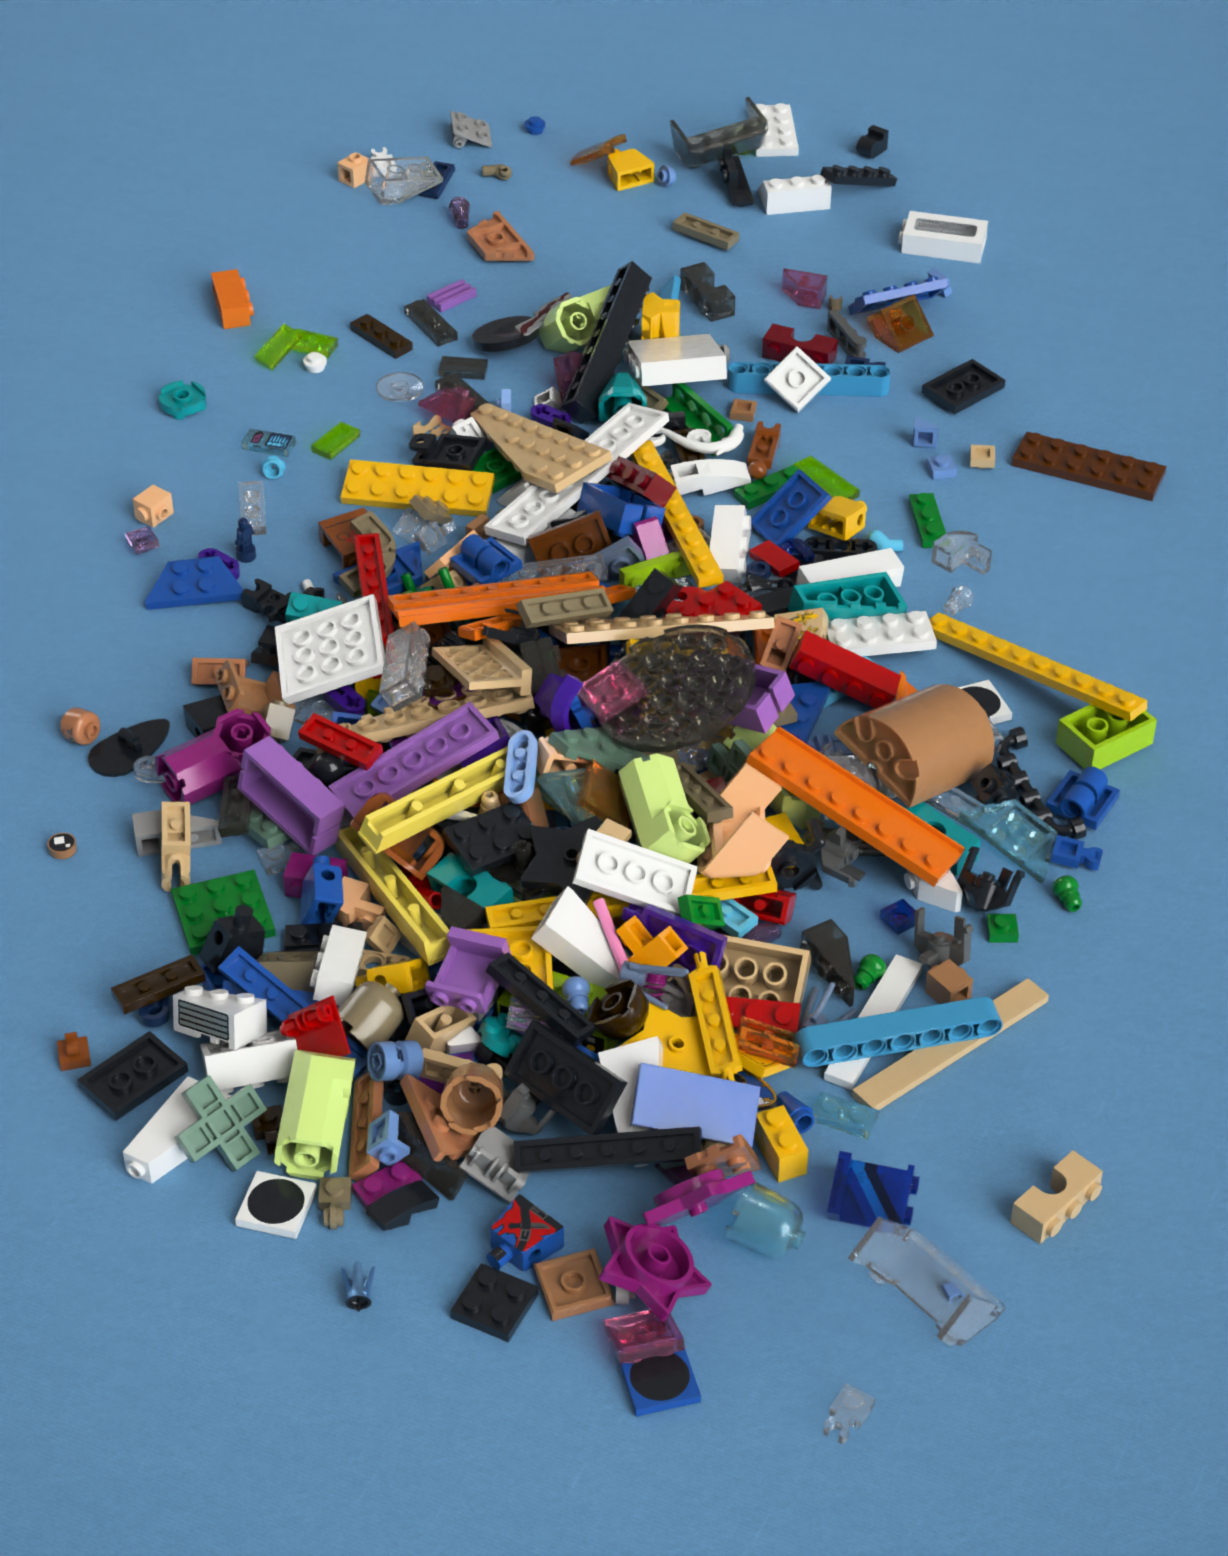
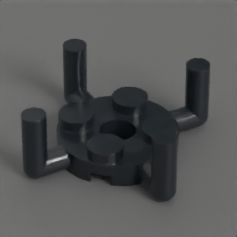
M811 818L807 821V826L813 838L812 842L806 846L795 843L793 840H787L771 859V867L777 881V889L784 890L785 888L793 887L795 891L806 885L814 890L822 888L823 883L816 868L818 863L815 853L825 846L826 840L816 818Z

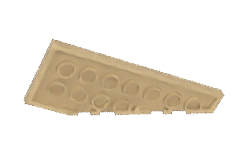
M489 403L479 406L477 410L470 413V416L473 417L481 431L487 435V439L494 443L495 448L508 462L511 461L513 463L514 469L517 472H521L525 481L554 493L562 491L612 460L610 450Z
M750 611L749 615H740V613L732 612L724 613V616L705 614L686 617L681 616V613L665 614L666 617L656 618L655 615H643L640 618H591L549 625V634L566 644L770 629L774 628V617L765 614V611Z
M464 686L461 692L466 694L467 698L463 700H447L456 696L455 690H453V695L441 698L435 696L436 700H447L438 705V710L428 706L429 697L420 695L383 708L384 714L372 717L369 713L361 716V720L356 724L341 723L339 725L375 742L386 743L396 737H411L468 702H471L486 719L494 716L501 717V715L508 713L522 714L527 712L528 709L535 708L532 694L520 696L511 687L479 689L473 692H466L467 688ZM316 747L318 754H321V753L326 752V751H324V750H322V749Z

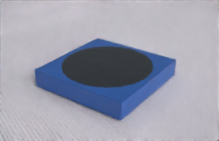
M683 1342L619 1355V1365L636 1417L701 1402V1394Z

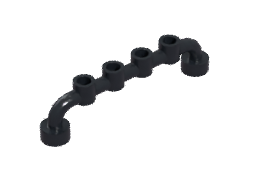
M1021 726L1010 729L1009 736L1003 738L998 745L997 750L1000 757L996 758V762L1000 770L1011 773L1010 775L1016 782L1014 784L1016 790L1021 789L1022 793H1019V800L1024 809L1033 808L1034 811H1031V819L1034 826L1044 825L1051 834L1056 836H1071L1072 839L1076 840L1086 837V827L1080 816L1067 819V825L1065 826L1054 822L1049 807L1044 806L1036 788L1033 789L1026 771L1020 769L1015 754L1010 753L1008 750L1011 746L1015 750L1027 747L1026 733Z

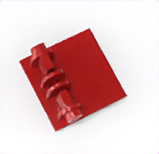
M334 995L288 1015V1019L284 1020L280 1026V1032L283 1036L295 1037L298 1050L343 1057L351 1054Z

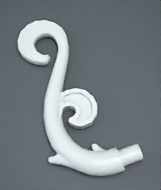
M735 424L729 436L722 438L720 441L711 442V433L705 429L692 430L686 438L662 427L655 433L662 434L661 436L650 437L648 440H651L654 446L657 447L662 445L666 441V437L688 450L718 456L738 447L743 440L744 433L743 425Z

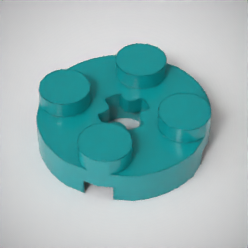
M183 381L171 382L162 387L160 390L161 395L158 396L160 408L177 420H182L187 415L203 411L207 407L204 387L191 381V385L184 384Z
M499 1013L498 1017L484 1018L477 1031L478 1034H483L480 1039L482 1043L503 1057L508 1058L510 1053L514 1054L523 1035L507 1026L510 1015Z

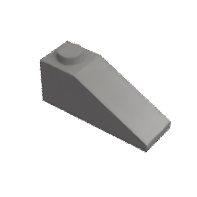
M161 810L132 814L138 857L161 854ZM190 815L191 849L222 844L219 820Z

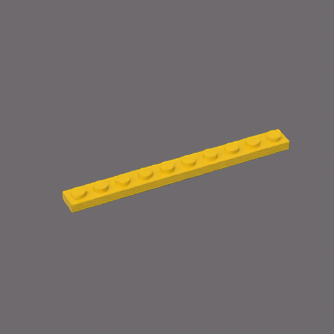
M651 440L643 443L630 455L634 463L657 473L675 486ZM676 487L675 492L664 507L666 509L663 520L698 588L720 585L723 583L724 575Z
M938 612L929 619L936 639L1130 722L1147 709V700L953 619L945 614Z
M771 864L765 873H759L756 876L708 879L702 874H697L691 895L720 898L721 901L777 892V881ZM594 891L587 907L599 919L593 905L595 900L604 899L611 917L621 916L623 908H629L630 903ZM558 896L485 907L488 927L539 926L552 902Z

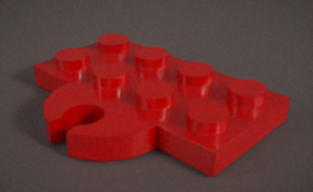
M725 581L709 591L698 587H683L676 596L678 600L683 601L673 600L663 613V617H666L665 614L681 613V616L686 617L705 614L724 616V613L732 612L740 613V615H749L750 611H762V604L729 581ZM726 632L656 638L663 643L702 647Z

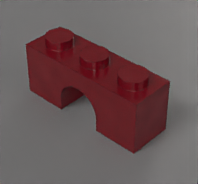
M772 323L763 337L762 357L782 362L798 347L815 363L833 364L837 358L838 339L816 334L809 341H797L794 339V328Z
M618 456L617 460L611 464L610 473L606 476L618 486H623L662 507L666 506L676 490L674 485L657 473L621 456Z

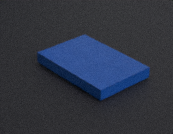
M798 469L751 518V527L764 539L770 540L781 549H784L832 497L801 469Z

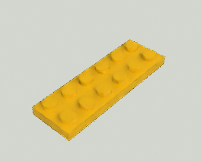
M350 459L340 498L342 504L416 511L409 503L414 495L428 496L434 501H442L449 508V514L478 517L482 513L487 516L495 475L494 473Z

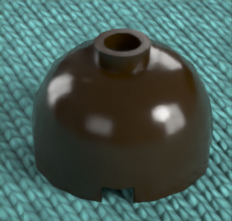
M623 979L606 987L604 990L607 994L601 1000L596 997L588 1009L587 1018L596 1026V1030L605 1037L619 1040L635 1036L642 1031L648 1018L649 1003L645 994L631 979Z

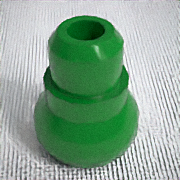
M1070 875L1057 878L1052 885L1054 896L1060 899L1067 911L1075 912L1081 908L1082 900L1078 891L1079 884L1077 880Z
M875 954L863 956L859 963L860 967L852 979L853 985L859 990H866L870 984L883 977L886 972L885 962Z

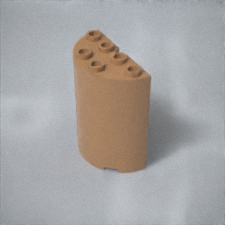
M948 684L929 686L843 722L834 732L865 765L873 763L877 767V777L908 808L972 780L989 763H992L994 756V736L985 710L970 694Z

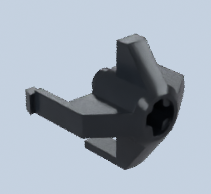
M504 609L505 612L520 615L516 610ZM523 620L520 627L513 626L509 632L484 626L482 635L488 638L500 640L525 663L537 653L540 646L541 638L537 627L526 629Z
M972 846L968 850L970 852L957 880L967 903L985 912L1010 906L1021 879L1025 878V871H1016L1007 890L1006 888L1013 874L1009 869L1003 867L998 880L995 879V875L983 871V874L978 875L971 871L980 848Z

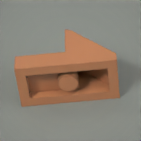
M778 615L760 665L786 672L803 624Z

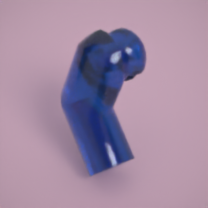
M789 538L780 547L790 555L798 553L806 563L810 562L815 556L813 551L800 538Z

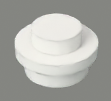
M318 352L309 353L303 359L306 370L311 373L323 371L327 363L326 357Z

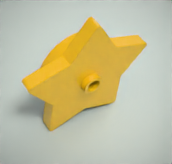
M649 1003V1014L643 1030L620 1045L623 1046L658 1036L663 1045V1067L712 1077L698 1016L680 1017L668 1009L663 1010Z

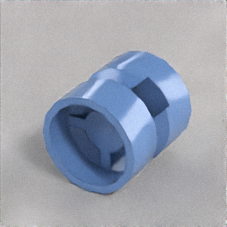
M403 1040L395 1043L392 1041H378L372 1043L368 1049L367 1068L373 1081L383 1082L395 1079L401 1081L406 1074L418 1079L422 1073L424 1063L423 1051L417 1041Z

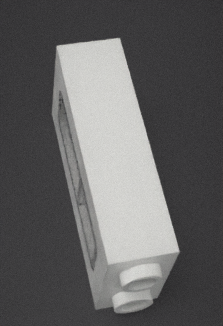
M910 211L908 219L903 220L898 244H902L901 253L980 263L987 238L988 221Z

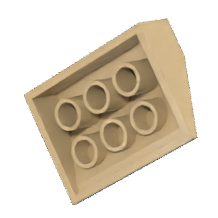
M724 935L728 939L719 971L725 996L802 1004L812 960L809 950ZM772 1033V1034H778V1035L793 1037V1035H790V1034Z

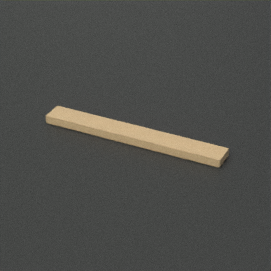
M1027 978L994 999L993 1002L1003 1023L1002 1029L997 1034L1046 1004L1049 995ZM997 1034L985 1038L916 1049L852 1089V1097L873 1115Z

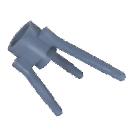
M625 960L621 968L619 980L631 979L637 985L644 986L648 973L686 977L689 970L676 967L643 965ZM643 991L649 1003L663 1010L668 1009V1005Z
M834 982L829 984L818 1006L812 1013L819 992L818 987L813 988L798 1031L808 1026L826 1024L828 1022L826 1016L821 1012L835 987ZM853 1008L837 1021L851 1019L857 1013V1010Z

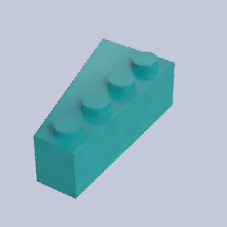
M880 572L794 585L788 610L789 612L824 608L830 621L838 618L850 619L861 616H881L888 613L901 614L906 613L908 606L888 573Z

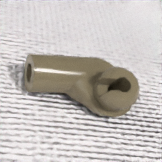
M503 164L482 166L483 177L495 176L501 180H508L512 176L509 166Z

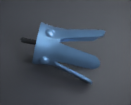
M356 1261L353 1265V1280L348 1278L344 1268H341L347 1290L346 1306L360 1312V1310L368 1308L372 1303L370 1289L375 1267H371L368 1278L364 1281L363 1285L362 1266L359 1261Z

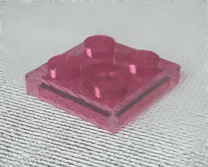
M617 660L583 682V686L577 693V696L603 724L649 693L645 685L620 660Z
M651 1310L603 1320L605 1333L620 1364L637 1363L645 1358L669 1356L674 1352L685 1350L684 1338L671 1313L664 1322L659 1320Z

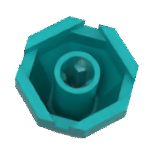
M628 372L616 373L611 377L599 397V420L601 422H607L628 403L647 407L645 394L636 379Z

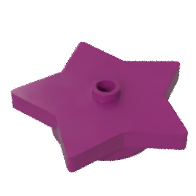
M722 1169L712 1170L679 1183L653 1197L656 1208L643 1213V1217L647 1226L659 1225L661 1227L687 1215H690L692 1218L708 1211L709 1207L719 1204L728 1196L756 1182L751 1171L726 1179Z
M612 1216L603 1225L612 1257L599 1275V1280L635 1293L662 1322L670 1315L678 1298L706 1294L712 1286L711 1282L694 1267L692 1254L686 1244L679 1238L676 1226H647L646 1223L633 1226Z

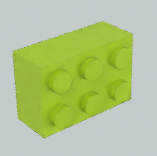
M1088 705L1059 719L1056 744L1084 769L1087 767L1102 769L1153 744L1157 719L1145 710L1130 722L1093 705Z

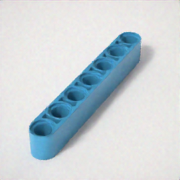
M733 362L728 367V389L734 393L777 394L764 382V379L780 363ZM816 363L831 377V381L817 395L881 397L889 393L891 370L884 365Z
M978 997L808 1026L796 1033L795 1042L803 1064L808 1067H817L990 1037L1002 1029L1003 1023L993 1000L989 997Z

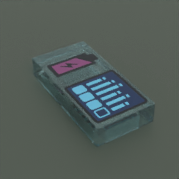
M249 429L242 441V449L288 457L296 443V438L293 435Z

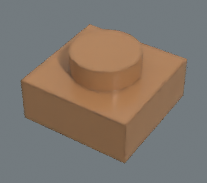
M481 513L466 525V535L474 529L484 540L489 538L490 536L486 535L484 525L489 522V517Z

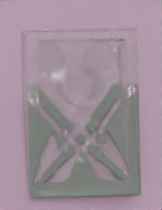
M428 156L368 159L365 184L379 204L391 205L401 203L443 182V177Z

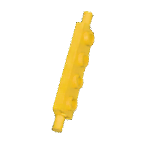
M699 952L700 957L698 953H695L694 959L697 969L689 973L688 976L712 1077L735 1081L734 1074L743 1071L721 974L717 965H708L705 952Z

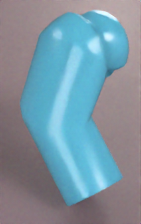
M872 530L868 535V539L876 543L877 550L892 548L894 552L903 551L902 539H889L879 530Z

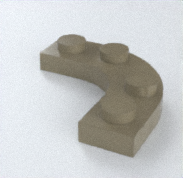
M369 511L353 519L350 522V528L357 535L379 533L385 576L387 578L395 564V540L383 522L372 511ZM357 566L339 575V583L353 598L361 595Z

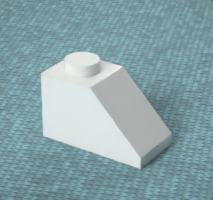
M909 870L904 874L906 887L913 891L917 900L952 912L960 911L963 891L950 870L935 887Z

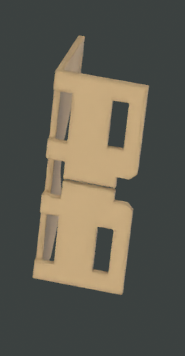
M435 415L425 426L421 425V421L414 424L412 431L413 436L431 431L429 434H436V437H440L441 434H448L451 431V427L442 423L441 415Z

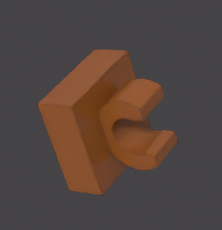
M77 1032L65 1033V1040L57 1041L61 1071L91 1066L87 1036L78 1037Z

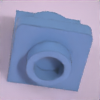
M388 1110L369 1123L367 1153L387 1166L394 1165L410 1154V1147L398 1140L399 1115L392 1110Z

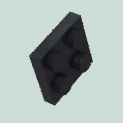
M481 1263L450 1310L451 1319L509 1343L539 1295V1287Z

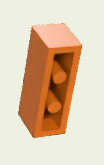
M238 269L211 273L212 290L223 329L250 326V316H254L252 302H250L249 292L246 290L244 277L240 278Z

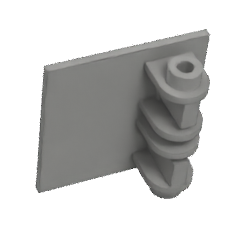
M450 111V127L455 147L462 148L468 139L492 148L489 124L481 119L475 120L462 112Z
M496 1127L488 1128L481 1133L459 1166L460 1169L509 1204L513 1201L518 1191L522 1189L530 1174H518L515 1171L514 1140Z

